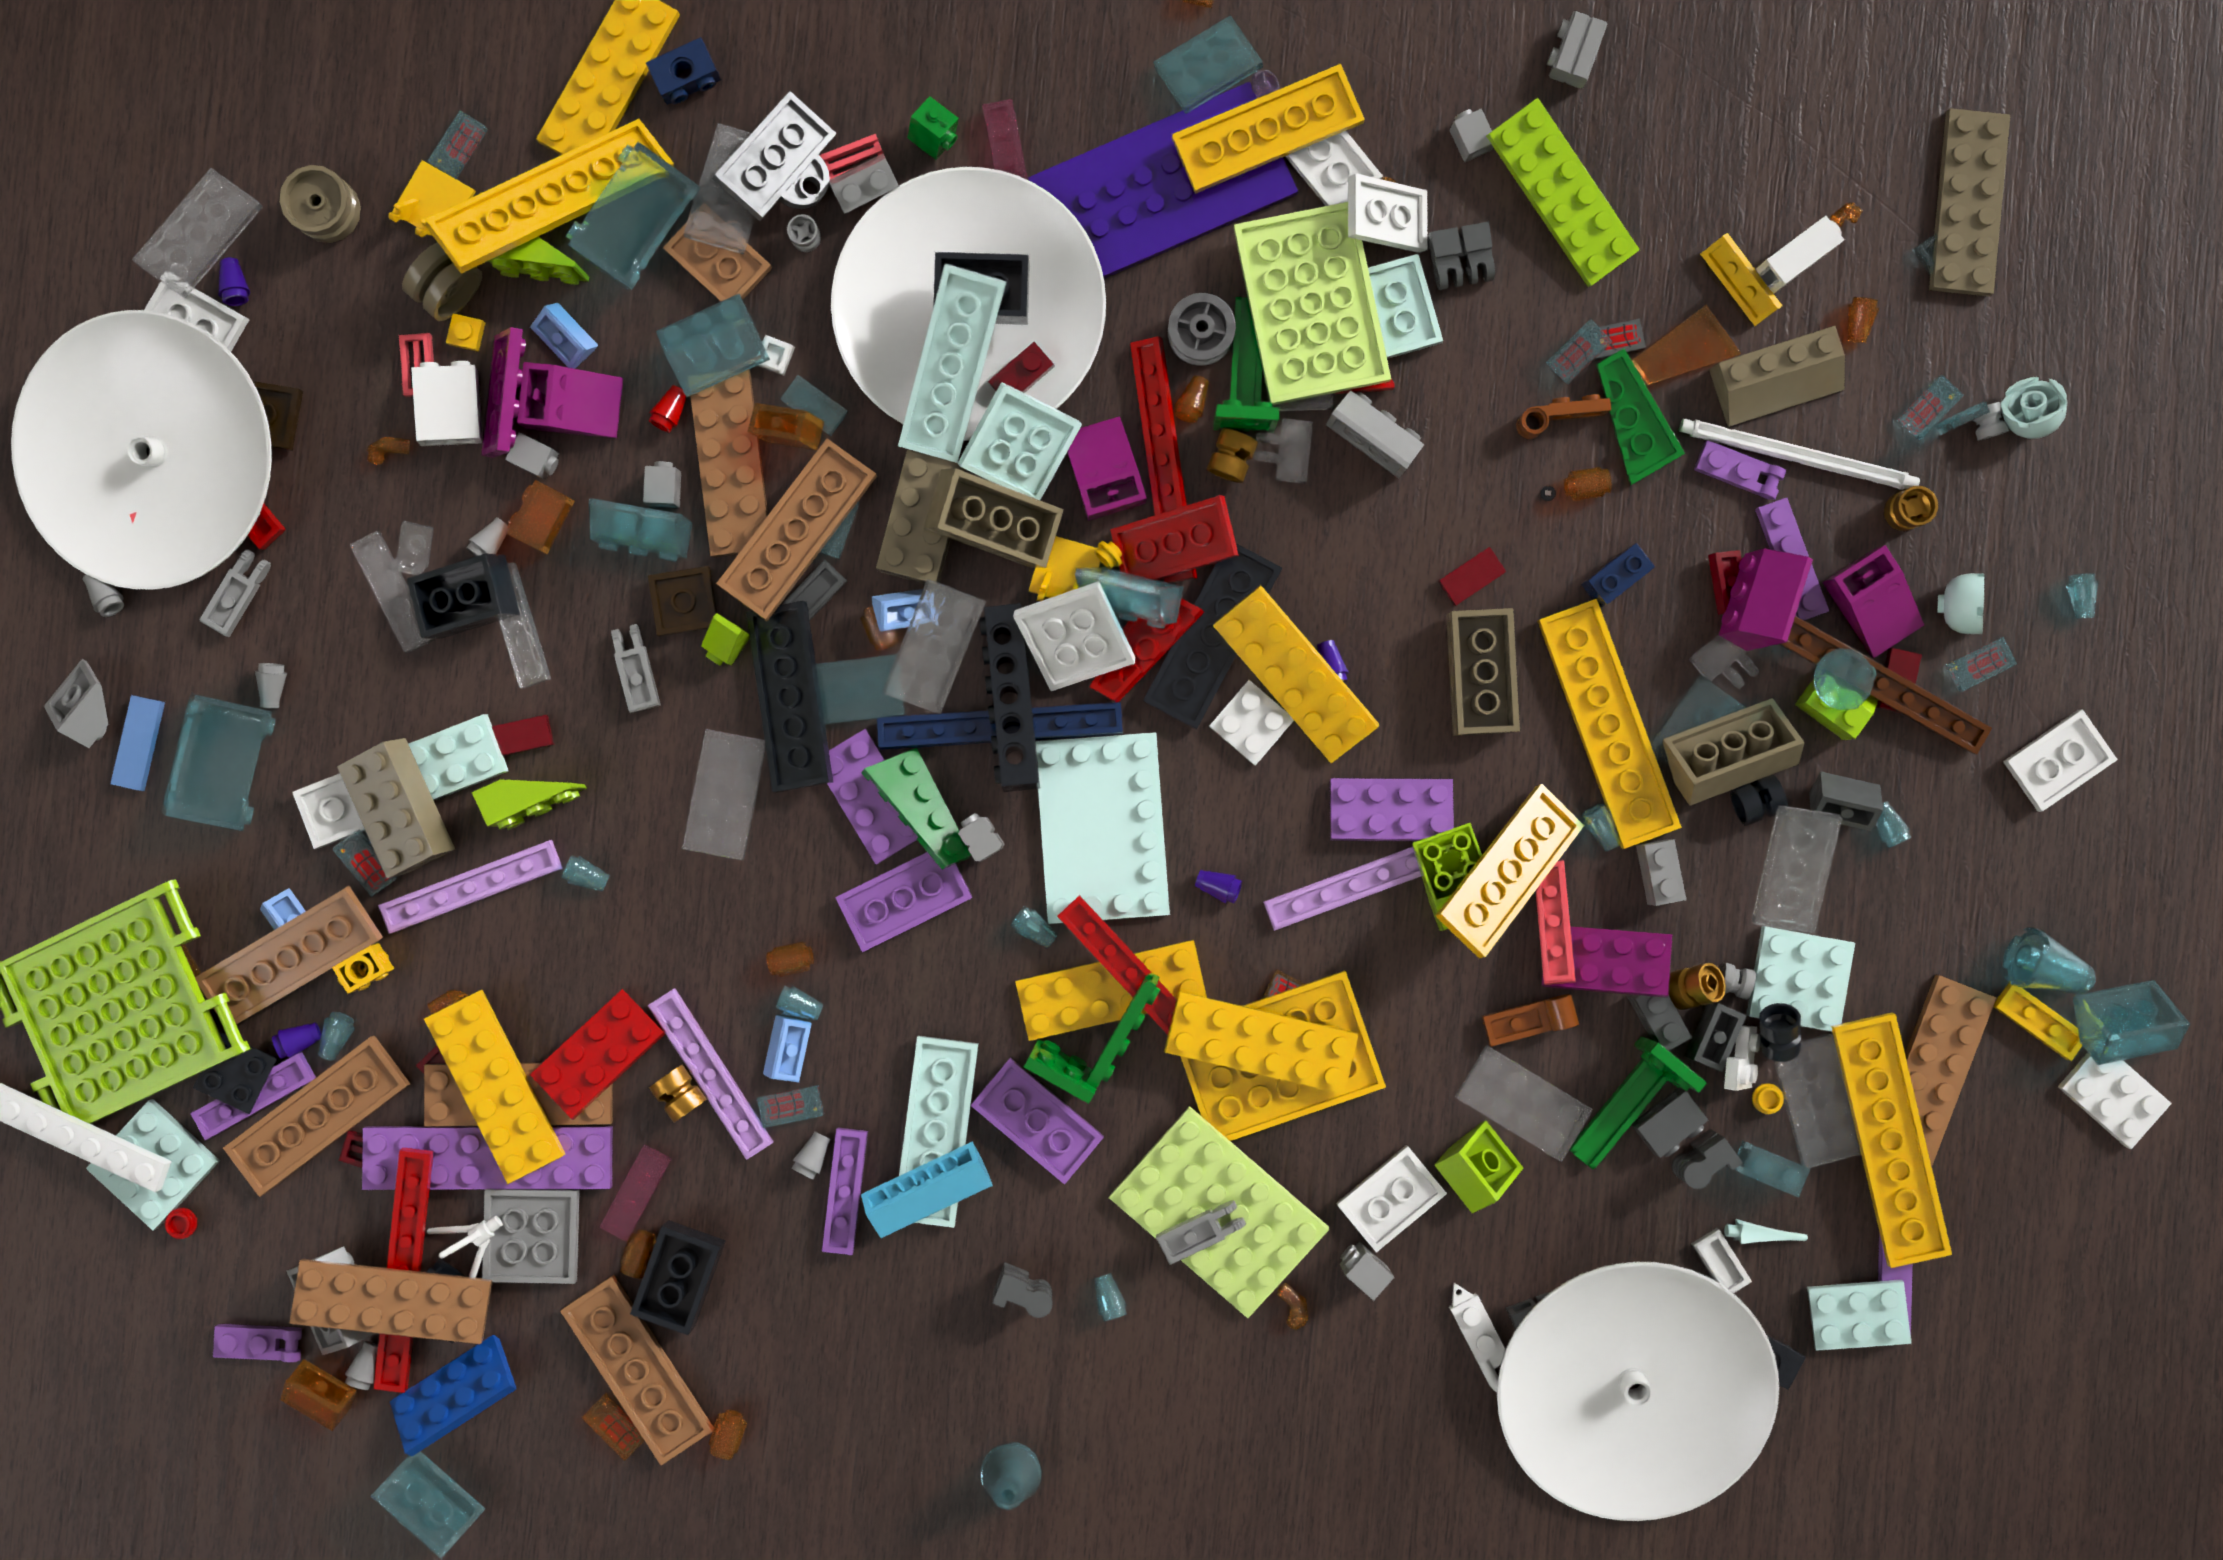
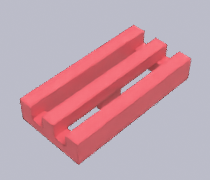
M873 134L820 156L826 163L829 177L832 179L844 173L841 172L833 175V171L871 156L880 155L883 151L877 135ZM874 145L873 148H870L868 150L862 151L855 155L849 156L847 158L829 164V162L833 160H836L838 158L844 157L846 155H849L851 153Z
M430 333L399 335L403 396L405 397L413 396L408 342L413 341L414 367H420V363H422L420 345L422 340L425 362H434L432 335Z

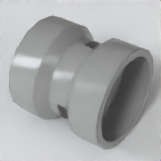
M801 214L796 215L789 221L787 233L794 247L802 252L815 250L820 244L821 233L814 219L808 215Z
M2001 402L1985 405L1969 412L1972 421L1976 422V425H1980L1975 432L1978 441L2009 431L2007 423L1999 420L2002 418Z
M1723 962L1719 969L1725 979V994L1732 992L1735 993L1736 997L1747 1000L1754 989L1755 971L1747 968L1739 970L1734 965Z

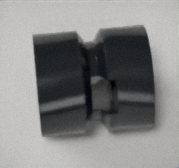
M1774 775L1756 780L1754 786L1748 783L1730 791L1734 811L1744 826L1762 821L1764 814L1772 817L1788 810L1784 789Z
M1775 1003L1763 1008L1759 1018L1760 1049L1763 1055L1776 1062L1791 1061L1798 1057L1801 1052V1015L1799 1011L1785 1003Z

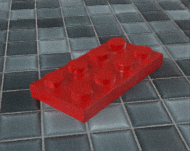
M1222 495L1110 529L1113 543L1122 552L1120 557L1122 564L1119 566L1124 588L1128 589L1239 556L1225 497Z
M622 989L539 1065L530 1076L574 1120L659 1041L665 1033Z

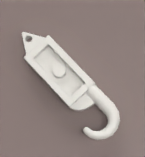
M1453 1283L1452 1305L1449 1308L1488 1384L1497 1392L1498 1375L1495 1368L1501 1365L1506 1349L1476 1293L1472 1294L1458 1284ZM1460 1289L1461 1292L1459 1294H1456V1291Z

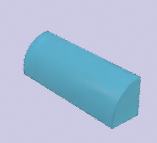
M972 1141L862 1193L861 1197L866 1216L880 1238H883L993 1185L984 1162Z

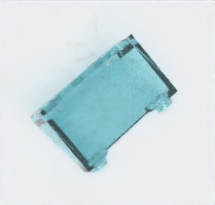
M637 142L633 147L629 144L626 145L618 157L622 164L582 223L579 224L575 221L565 236L570 240L567 246L627 291L633 289L640 279V271L646 268L648 261L677 218L685 210L684 207L687 206L690 200H693L701 188L640 142Z
M191 692L163 801L162 812L164 815L243 831L245 824L250 825L254 807L249 806L248 796L262 740L265 739L266 735L272 736L276 718L271 717L272 711Z

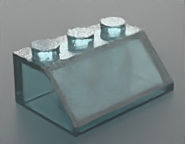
M740 294L656 331L663 351L686 397L770 360L753 318Z
M590 498V539L599 543L598 548L617 551L619 546L629 548L630 554L647 557L648 552L659 554V559L677 562L678 557L687 558L693 522L682 514Z
M1101 566L1076 568L1075 577L1078 588L1099 581L1113 611L1120 613L1119 618L1129 621H1137V618L1146 619L1147 625L1157 628H1165V624L1177 623L1183 586L1113 569L1109 570Z
M2155 980L2075 995L2073 998L2080 1043L2097 1065L2178 1049L2191 1025Z
M421 1451L414 1456L409 1455L371 1495L377 1503L441 1559L486 1509Z

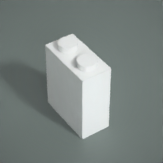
M1824 216L1765 260L1755 270L1774 294L1842 243L1844 239L1841 236V230L1834 221Z
M453 361L451 366H439L436 362L420 363V367H411L416 441L419 445L436 446L483 443L479 374L476 366L470 365L468 361Z

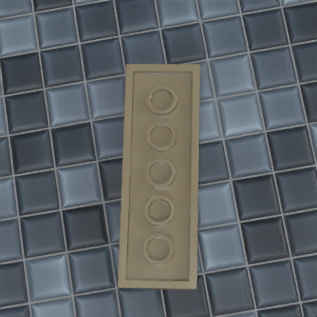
M1953 108L1946 112L1929 290L1988 297L1994 294L2010 125L2009 114Z

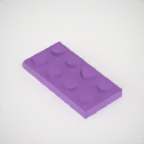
M867 729L862 730L829 750L833 783H828V786L875 864H879L917 841L918 836L909 825L905 826L898 818L899 813L889 801L885 802L878 794L879 789L861 773L864 768L885 760Z
M1330 779V841H1419L1454 828L1453 779Z
M926 852L835 898L861 951L864 952L973 897L957 864L942 870Z
M1011 1057L971 1104L977 1112L1064 1185L1104 1138V1135Z

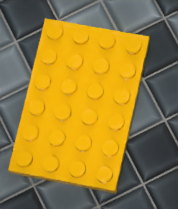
M1345 970L1243 1005L1359 1034L1344 1094L1181 1056L1201 1116L1229 1141L1386 1088Z

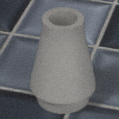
M496 517L493 522L469 539L470 543L466 548L475 557L482 554H496L511 528Z
M86 574L84 575L83 581L87 587L95 612L100 613L103 617H109L123 609V596L111 584L104 583Z
M259 663L255 675L260 697V707L279 708L287 672H284V665Z
M814 1131L812 1137L793 1159L795 1163L791 1169L814 1179L817 1173L820 1174L827 1146L831 1139Z
M364 1341L362 1348L345 1373L347 1376L345 1383L347 1385L362 1390H369L370 1385L374 1384L378 1344Z

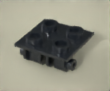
M220 1032L219 1034L226 1049L232 1047L227 1035ZM250 1046L251 1050L201 1072L193 1088L250 1114L277 1058Z

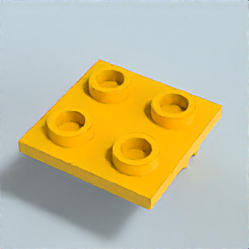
M422 160L398 202L394 204V209L392 213H389L388 217L394 222L405 220L416 226L415 234L420 237L425 235L433 236L426 227V219L472 198L476 191Z
M1056 536L1046 568H1035L1028 592L1038 594L1037 601H1043L1045 597L1052 598L1095 583L1100 561L1094 551L1098 548Z

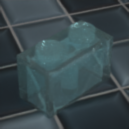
M1744 1140L1742 1141L1737 1155L1743 1164L1734 1169L1735 1171L1796 1197L1800 1196L1810 1168Z

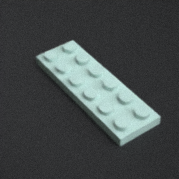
M945 264L898 443L899 447L958 463L1006 281Z
M917 1036L899 1176L966 1145L979 1043ZM958 1202L914 1223L954 1228Z

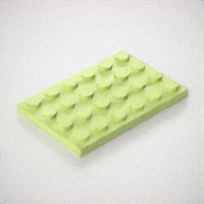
M1348 202L1234 224L1233 229L1269 402L1272 405L1390 382L1391 375L1362 240L1348 237Z
M1190 1106L1109 1196V1199L1154 1238H1156L1158 1233L1209 1209L1214 1210L1219 1205L1234 1200L1237 1208L1232 1213L1222 1216L1217 1220L1222 1227L1236 1218L1243 1217L1246 1225L1238 1231L1225 1236L1224 1240L1181 1261L1247 1318L1255 1312L1329 1231L1328 1225Z

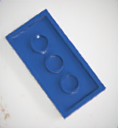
M495 1335L490 1336L482 1344L476 1345L390 1401L406 1454L414 1456L517 1389L500 1338Z

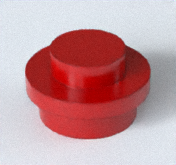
M177 1208L171 1211L165 1220L167 1233L176 1239H185L191 1236L197 1228L196 1215L187 1208Z

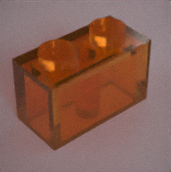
M754 403L747 432L768 443L817 451L825 421L804 410Z
M535 480L533 485H529L525 489L522 496L523 504L519 512H515L511 516L507 534L548 554L575 501Z
M303 1359L286 1380L280 1400L327 1429L334 1431L350 1410L357 1390Z

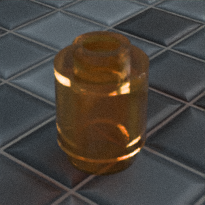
M1593 467L1570 471L1568 478L1564 479L1566 496H1571L1573 501L1603 497L1605 493H1610L1612 489L1611 476L1607 468Z
M873 606L863 610L865 615L860 617V621L870 645H874L876 651L887 649L899 643L897 629L879 631Z
M803 941L774 947L773 951L767 952V965L772 976L784 977L808 972L810 965L814 964L811 946L806 947Z
M637 1230V1233L629 1234L620 1260L622 1265L620 1271L623 1274L634 1278H643L656 1243L653 1233Z
M726 1410L725 1413L718 1414L709 1440V1445L711 1446L710 1454L721 1459L730 1460L733 1458L734 1453L738 1452L747 1426V1422L743 1419V1414L734 1410Z

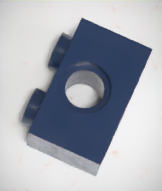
M701 37L646 62L666 105L670 103L679 104L689 97L688 95L696 91L710 90L716 85V82L721 80ZM682 70H692L688 78H678Z
M1635 543L1584 581L1581 586L1592 600L1597 599L1601 608L1609 604L1654 569L1655 566L1640 546Z

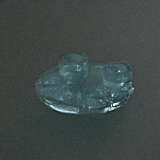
M1836 649L1825 654L1818 662L1814 673V687L1819 698L1828 706L1838 710L1856 709L1870 695L1874 684L1873 681L1876 678V670L1859 652L1851 649Z

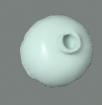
M2039 377L2020 380L2007 389L2005 392L2006 397L2001 401L2002 415L2008 428L2016 435L2027 439H2038L2050 435L2058 429L2066 417L2067 395L2063 386L2053 379H2049V382L2039 381Z
M1970 573L1957 576L1947 584L1945 594L1938 595L1937 613H1944L1946 624L1959 633L1983 634L1984 573Z

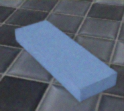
M131 695L111 779L112 785L145 791L165 702Z

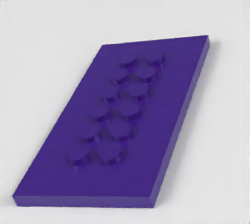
M1250 81L1028 177V181L1035 183L1052 194L1076 217L1095 248L1104 279L1298 194L1296 185L1283 157L1196 194L1172 140V134L1257 99Z

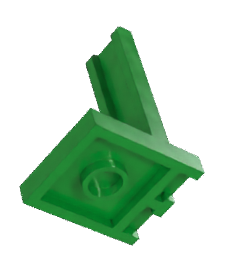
M1235 297L1234 317L1236 330L1232 349L1230 400H1224L1223 404H1217L1213 419V430L1228 428L1237 429V431L1242 432L1264 430L1267 433H1274L1279 421V407H1272L1270 402H1261L1262 364L1249 301L1245 297Z
M1153 973L1145 976L1092 1069L1080 1057L1074 1055L1070 1057L1061 1052L1060 1047L1055 1043L1040 1039L1037 1040L1024 1068L1089 1104L1101 1080L1108 1082L1116 1067L1111 1064L1115 1056L1119 1055L1122 1057L1130 1043V1040L1126 1037L1130 1030L1137 1031L1145 1017V1014L1141 1013L1145 1004L1152 1005L1159 994L1160 989L1156 987L1159 977Z
M1640 1036L1633 1046L1643 1053L1640 1056L1642 1059L1570 1145L1568 1150L1593 1170L1667 1081L1686 1092L1689 1088L1700 1092L1707 1082L1660 1043Z

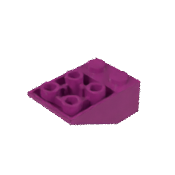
M524 362L517 423L527 430L617 438L623 378L557 365Z
M1120 416L1080 428L1067 453L1088 521L1146 504L1147 497Z
M1886 545L1871 550L1822 582L1872 659L1924 626L1903 571Z

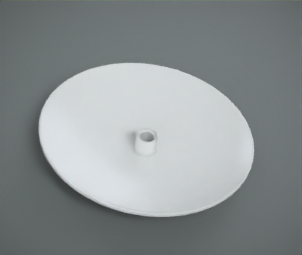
M957 167L929 172L899 185V187L878 200L859 220L849 235L839 256L831 293L832 324L839 351L851 376L868 398L887 415L904 424L933 312L935 252L1029 255L1030 262L1028 325L995 324L964 441H970L996 393L988 381L1033 342L1040 347L1054 363L1055 367L1027 390L1025 394L1055 409L1061 406L1077 389L1088 373L1098 352L1106 317V293L1101 265L1093 244L1076 217L1052 194L1035 183L1011 173L983 167Z
M125 310L94 317L72 328L46 350L31 370L21 390L12 425L11 451L14 476L20 497L33 524L58 555L81 572L104 583L130 589L154 590L178 586L202 577L223 563L242 544L253 528L266 498L272 463L271 437L265 409L258 391L247 371L225 345L197 325L179 317L146 310ZM148 446L150 448L149 456H147L146 452ZM137 512L134 522L132 523L130 514Z
M1656 1262L1620 1263L1597 1268L1583 1273L1551 1291L1531 1309L1515 1330L1505 1350L1497 1384L1498 1414L1502 1431L1512 1454L1525 1473L1541 1489L1567 1506L1597 1517L1620 1521H1645L1675 1516L1693 1510L1725 1492L1743 1476L1761 1453L1772 1430L1779 1399V1377L1775 1355L1766 1333L1751 1310L1736 1295L1711 1278L1690 1269ZM1634 1384H1641L1636 1389H1629Z

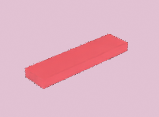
M1562 860L1557 861L1535 891L1544 985L1576 983L1565 863Z

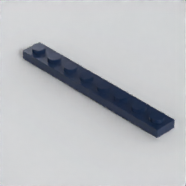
M1121 702L1032 708L1035 740L1123 735ZM988 711L877 718L879 750L991 743V736L997 735L996 724H990ZM1009 722L1005 725L1004 731L1008 734H1015L1019 731L1020 724Z

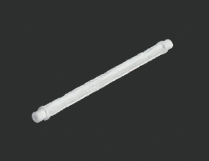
M1683 418L1679 427V432L1690 434V437L1723 443L1728 446L1798 462L1835 473L1870 480L1900 490L1919 486L1920 478L1910 476L1908 472H1901L1738 430L1727 429L1697 419L1691 421Z

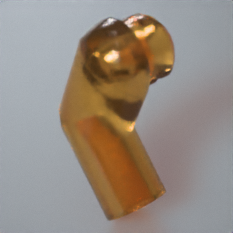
M1849 202L1829 217V220L1834 221L1841 228L1846 219L1851 223H1856L1863 210L1861 207L1855 206V203Z
M382 437L368 445L366 450L368 452L367 460L373 464H382L384 462V454L389 452L409 454L410 439Z
M449 990L429 1002L428 1008L434 1014L470 995L457 990Z
M1285 1282L1278 1289L1276 1295L1289 1304L1290 1315L1288 1316L1287 1324L1290 1328L1297 1330L1305 1326L1308 1321L1307 1301Z

